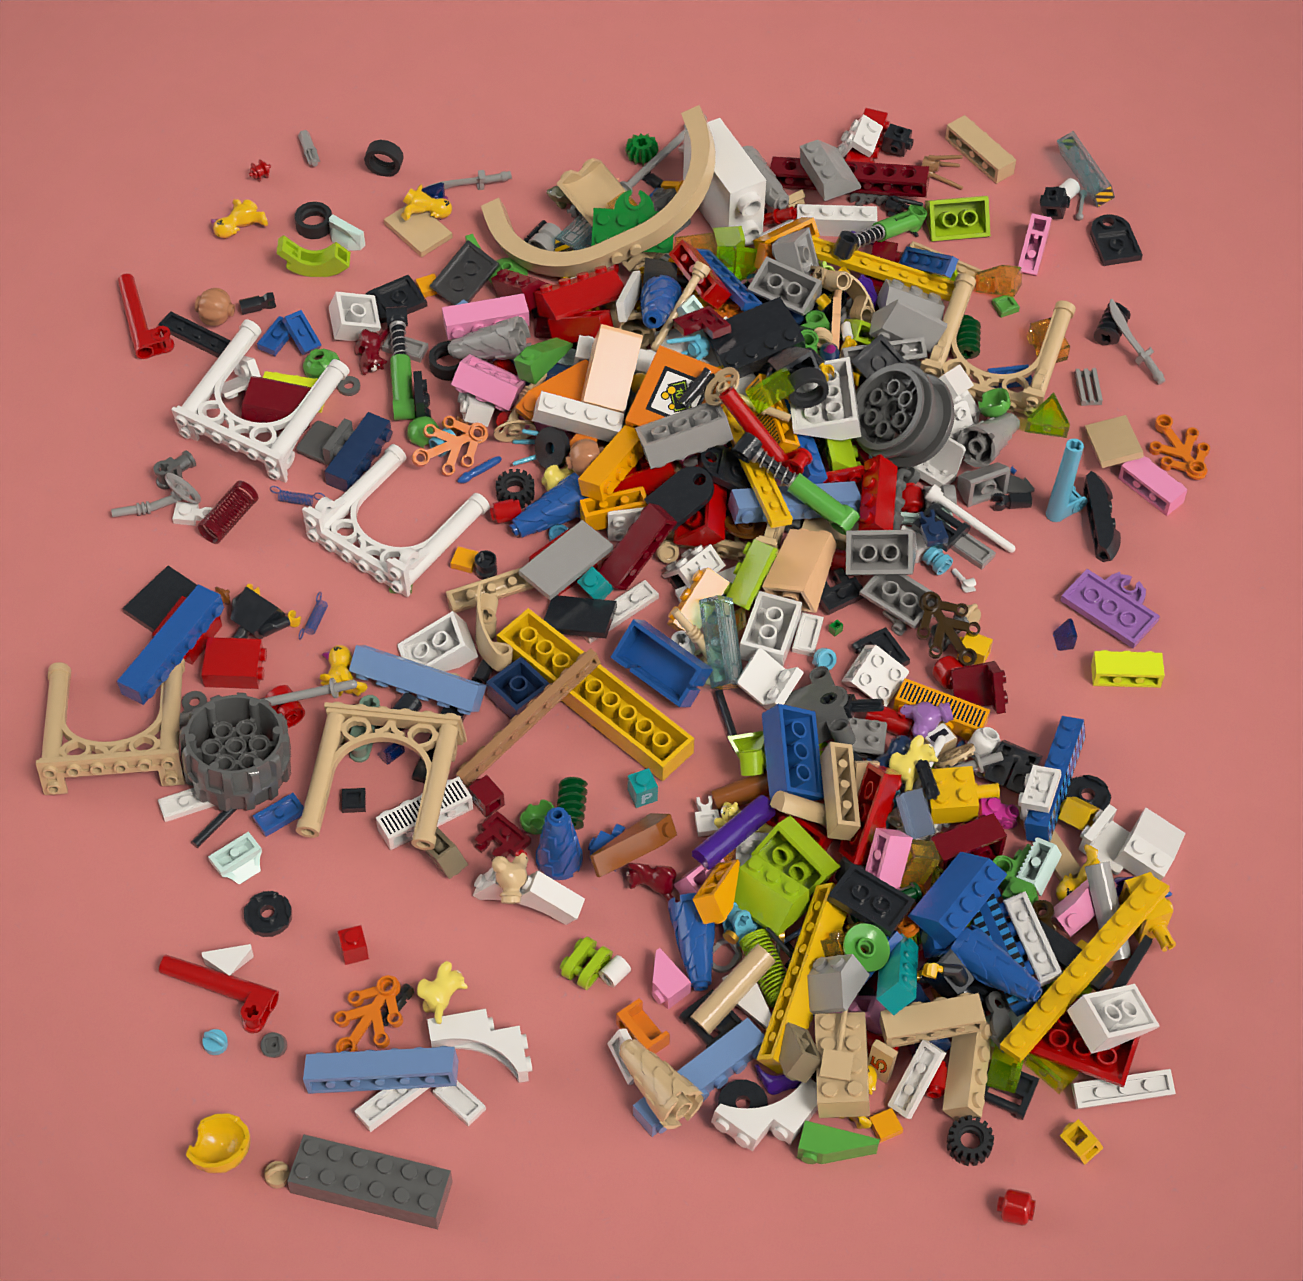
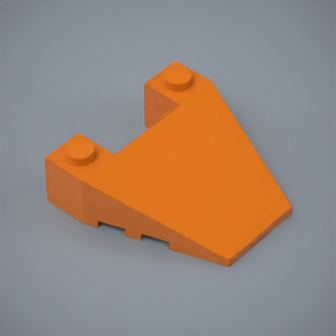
M584 359L529 390L515 407L516 412L525 420L534 423L535 421H532L535 404L541 391L581 402L589 361ZM576 433L569 442L571 449L572 445L578 440L591 439L598 443V439Z

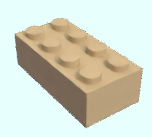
M865 1012L847 1013L842 1051L854 1053L850 1081L819 1077L821 1064L816 1069L819 1118L870 1116ZM842 1013L815 1014L816 1048L821 1058L823 1057L824 1048L837 1050Z

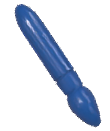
M500 456L493 457L469 472L463 473L457 480L458 483L469 482L472 478L499 464L502 458Z

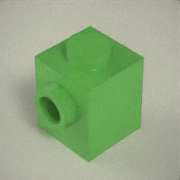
M1015 876L1012 877L1002 894L1003 900H1006L1026 891L1032 905L1039 899L1035 884Z

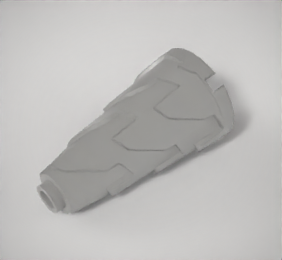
M743 146L744 151L766 179L765 203L774 209H784L787 207L789 195L777 180L774 172L766 165L767 162L753 146Z
M515 316L496 322L494 325L479 328L478 331L468 333L462 337L452 339L448 345V352L455 359H464L469 354L482 360L515 359L527 346H531V343H526V338H530L531 335L526 321L522 317Z
M1005 413L1002 416L992 417L986 421H980L966 427L961 431L957 442L966 449L964 461L974 467H985L992 463L1000 454V451L1008 445V441L1013 437L1012 435L1019 429L1020 420L1012 413Z

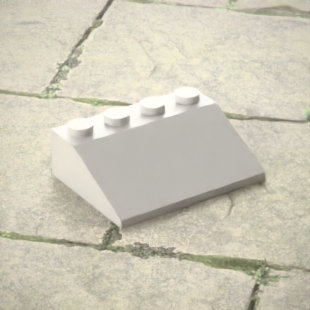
M850 357L825 361V365L830 364L834 367V377L828 374L829 394L822 403L811 408H798L790 403L793 433L834 440L861 437ZM804 384L796 392H809L815 389L818 384Z

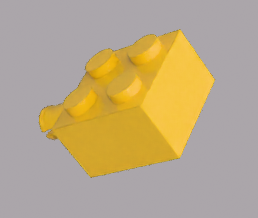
M973 766L931 769L940 791V795L937 796L936 800L926 797L934 824L974 821L978 817L979 799L1000 798L998 783L983 785L975 783Z
M1151 872L1125 880L1119 897L1120 907L1149 874L1153 876ZM1164 897L1134 931L1133 934L1138 943L1147 935L1152 939L1156 938L1163 952L1167 951L1166 947L1168 950H1171L1176 946V942L1167 929L1173 913V906L1169 899Z

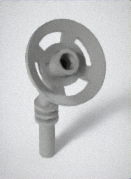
M167 473L165 480L172 489L170 496L151 503L146 501V504L141 502V504L136 503L134 506L111 509L112 517L132 514L140 516L141 513L146 515V512L151 514V511L171 505L182 499L199 504L201 497L187 481L173 473Z

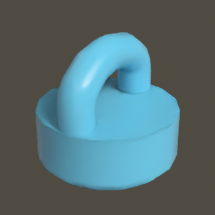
M820 648L815 652L812 664L816 667L825 666L831 670L836 664V654L831 649Z
M213 1029L204 1032L203 1047L208 1054L220 1055L227 1049L228 1039L222 1030Z

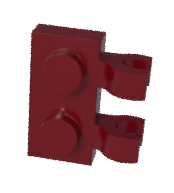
M498 811L481 825V831L483 832L474 839L477 842L474 847L481 853L488 848L492 840L500 846L491 853L494 858L497 856L507 858L509 854L515 857L517 851L524 850L531 844V838Z

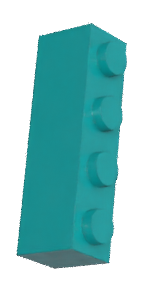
M902 933L901 935L904 938L892 950L887 963L878 971L876 999L893 1016L916 999L918 946L911 938L907 939Z

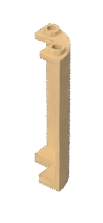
M595 158L588 159L579 172L574 170L564 172L557 182L559 188L592 227L593 208L614 209L618 197L626 192L603 162ZM630 196L629 203L633 206H637L638 204ZM641 252L638 255L623 260L622 263L629 272L638 271L641 267L645 266V257L659 260L666 253Z

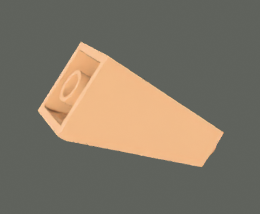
M601 324L592 344L581 402L624 414L643 335Z
M804 528L798 530L790 529L762 587L765 592L802 602L801 611L816 613L837 546L833 535L825 530L818 532L809 531Z

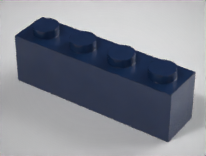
M370 412L365 415L325 470L327 485L346 492L370 468L373 459L380 455L382 447L392 437L393 431L391 430L390 420Z

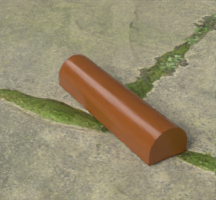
M767 770L764 771V774L749 776L712 790L711 792L719 813L721 814L720 811L726 802L731 804L737 802L739 807L752 802L760 795L769 796Z

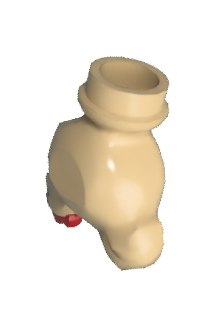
M522 849L515 853L512 863L503 856H497L492 861V868L496 872V881L503 890L499 895L503 904H519L522 894L519 890L526 883V868L529 861L527 853Z

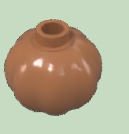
M210 288L197 297L195 312H198L199 318L204 324L220 326L227 321L229 316L233 317L235 305L231 303L230 296L226 291L220 288Z
M591 439L578 440L572 445L569 456L565 457L568 470L572 469L580 477L604 448H598L597 442Z

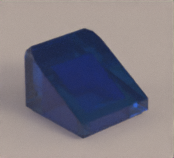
M440 182L422 188V192L435 199L445 197L444 183Z
M1072 618L1067 619L1053 632L1056 647L1059 651L1070 650L1075 647L1077 633Z
M390 743L378 752L377 755L388 765L405 753V748L403 745Z

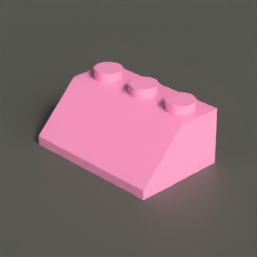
M469 354L460 361L451 385L455 386L456 390L461 393L475 395V398L481 402L488 401L495 404L494 407L499 410L509 411L517 401L518 394L522 391L526 381L519 379L513 373Z

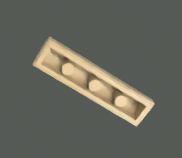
M521 568L446 591V598L451 612L458 613L477 606L478 584L483 585V593L493 594L498 599L534 587L519 575Z
M777 791L774 794L770 803L771 807L781 812L827 826L824 804L784 791Z
M756 944L690 1016L691 1019L710 1034L776 962L775 959L763 947Z

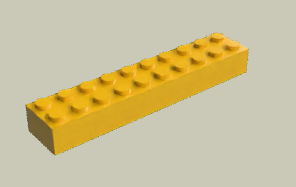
M529 608L497 634V642L506 643L512 647V662L522 657L549 683H554L560 677L562 671L570 668L577 658L584 653L583 650ZM601 664L561 700L646 769L649 768L651 773L662 782L694 753V737Z

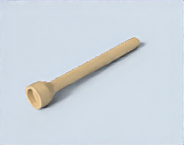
M696 261L694 264L692 278L651 345L653 351H657L659 345H662L671 330L673 319L678 317L677 308L691 296L698 282L709 274L711 269L704 263Z

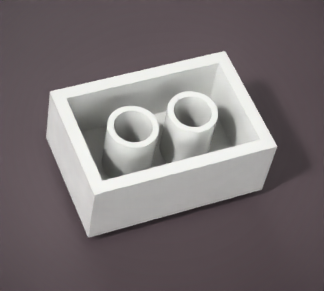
M759 591L740 642L739 659L750 661L758 648H762L780 665L784 666L801 618L802 602Z

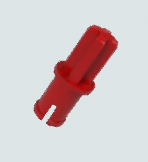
M793 206L781 210L777 208L773 212L764 214L763 226L774 223L782 224L783 221L796 219V208H793Z

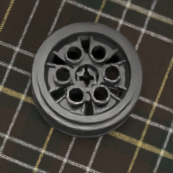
M896 363L879 369L863 383L856 395L861 437L856 438L857 443L869 455L875 457L882 454L884 458L890 460L898 468H910L927 462L943 448L951 434L955 410L950 390L942 380L934 375L926 374L921 368L913 364Z

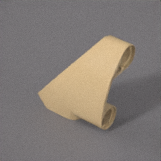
M820 266L810 267L814 272L813 277L822 281V288L828 291L844 290L854 302L850 310V319L863 320L871 324L875 309L868 292L858 279L848 272L827 270Z
M478 584L476 646L487 664L496 671H502L512 664L513 650L509 644L491 641L496 636V612L499 601L495 595L483 593V585Z

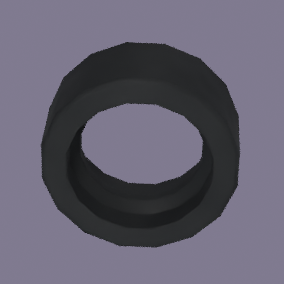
M381 139L369 144L364 157L365 165L370 171L385 177L397 174L404 159L400 147L393 142ZM375 154L388 156L393 162L379 160Z
M315 201L307 202L297 208L294 214L296 230L301 236L308 239H320L330 233L329 217L332 215V211L329 206ZM311 216L325 218L322 223L317 225H308L303 222Z
M451 341L438 343L429 353L431 373L435 377L446 381L453 380L459 363L448 367L438 364L437 360L443 356L450 355L448 345Z
M801 368L793 372L786 381L788 398L791 404L798 408L817 406L829 394L826 377L817 368ZM804 384H818L815 389L809 392H796Z

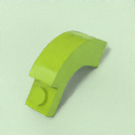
M283 235L278 239L277 254L287 261L286 268L299 275L329 277L343 272L350 265L351 252L337 242L322 250H307Z

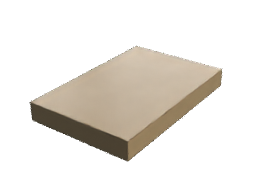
M404 206L384 219V224L421 257L453 238L452 232L434 216H430L431 214L428 211L411 214L410 219L405 221L401 217L406 207Z
M1126 415L1085 425V431L1102 468L1144 457L1143 450Z

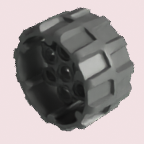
M237 692V695L214 696L203 706L195 707L189 714L187 726L182 727L180 730L179 738L184 779L188 785L194 787L196 798L203 803L209 802L218 806L219 810L227 812L230 809L246 808V811L253 810L256 805L268 799L272 801L277 797L278 789L282 783L288 782L290 779L291 744L287 720L282 713L277 714L272 708L271 702L264 698L260 700Z

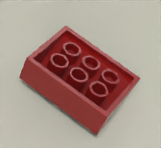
M1076 998L1075 1001L1068 1007V1009H1069L1079 998ZM1066 1010L1029 1054L1124 1088L1140 1036L1111 1049L1091 1053Z

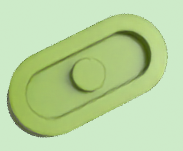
M588 936L577 941L574 952L570 957L566 956L560 965V969H562L561 975L569 980L578 976L577 985L585 990H588L599 977V971L611 960L613 951L605 946H602L597 951L595 949L597 942ZM589 958H592L590 962L587 964V966L585 968H582L585 965V963L589 960Z

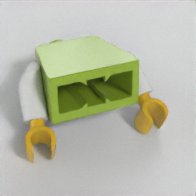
M845 319L840 326V340L844 341L841 349L856 345H868L876 338L869 335L871 324L863 320Z

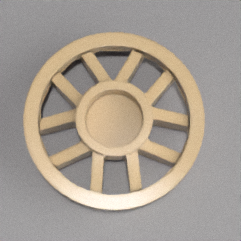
M970 743L951 749L939 756L938 762H934L937 769L952 767L958 762L967 760V757L973 756V752L976 751L975 746Z

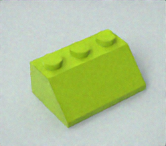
M988 196L925 200V209L928 212L926 223L931 241L991 236Z
M825 438L824 449L830 471L861 466L860 461L856 462L858 451L856 445H852L851 442L854 441V438L846 440Z
M756 539L752 543L748 541L743 551L746 557L743 563L738 562L733 572L736 575L734 582H730L723 593L727 595L726 597H729V599L725 600L750 611L779 552L778 549Z
M791 815L779 822L751 853L752 856L756 854L808 888L809 898L814 894L817 885L825 884L840 868L835 860Z
M754 854L739 867L734 902L737 903L738 908L750 912L753 921L765 929L767 927L771 928L779 936L808 911L810 906L809 889Z

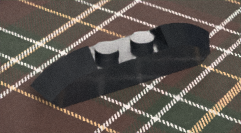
M1090 471L1086 475L1083 491L1084 497L1088 499L1086 507L1095 555L1102 562L1112 561L1118 553L1121 543V534L1115 529V518L1111 517V500L1113 495L1107 483L1098 474Z

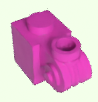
M997 798L979 799L978 816H987L994 813L1003 829H1012L1017 826V817L1019 816L1017 806L1002 804L1001 800Z

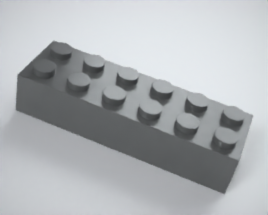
M305 1134L301 1140L287 1180L290 1193L437 1230L453 1183L451 1170Z

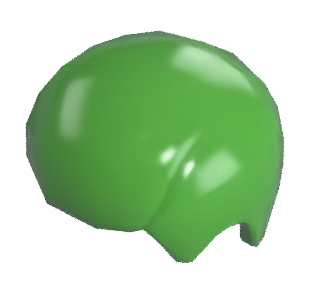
M1004 388L989 390L982 394V402L978 401L980 413L989 418L1004 415L1011 406L1009 393Z
M425 416L418 417L410 422L407 428V437L410 442L422 448L429 444L431 438L424 436L423 429L427 424H433L436 428L440 429L434 419ZM428 427L426 429L427 433L433 434V429Z
M541 799L538 805L529 804L520 816L522 828L529 834H542L545 816H547L549 810L554 808L553 804L545 799Z

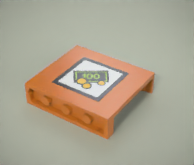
M659 345L625 419L626 425L635 428L636 426L639 427L687 410L677 400L688 389V384L694 381L705 367L712 371L711 374L714 373V375L722 369ZM718 383L716 384V386H715V388H714V390H713V394L716 393V387H717ZM706 387L703 390L702 396L699 395L689 408L706 403Z

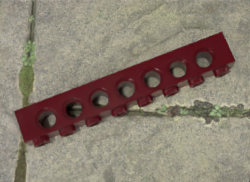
M772 157L770 169L774 172L783 188L817 190L801 165L800 158ZM845 161L861 185L860 189L849 193L927 198L929 166Z

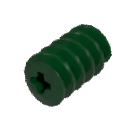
M964 315L956 337L957 347L966 360L979 356L981 346V324L970 315Z
M567 777L559 783L557 807L564 808L568 815H571L574 829L579 830L584 827L583 820L585 819L584 812L586 811L584 804L587 802L585 796L588 793L585 787H587L588 783L578 777Z

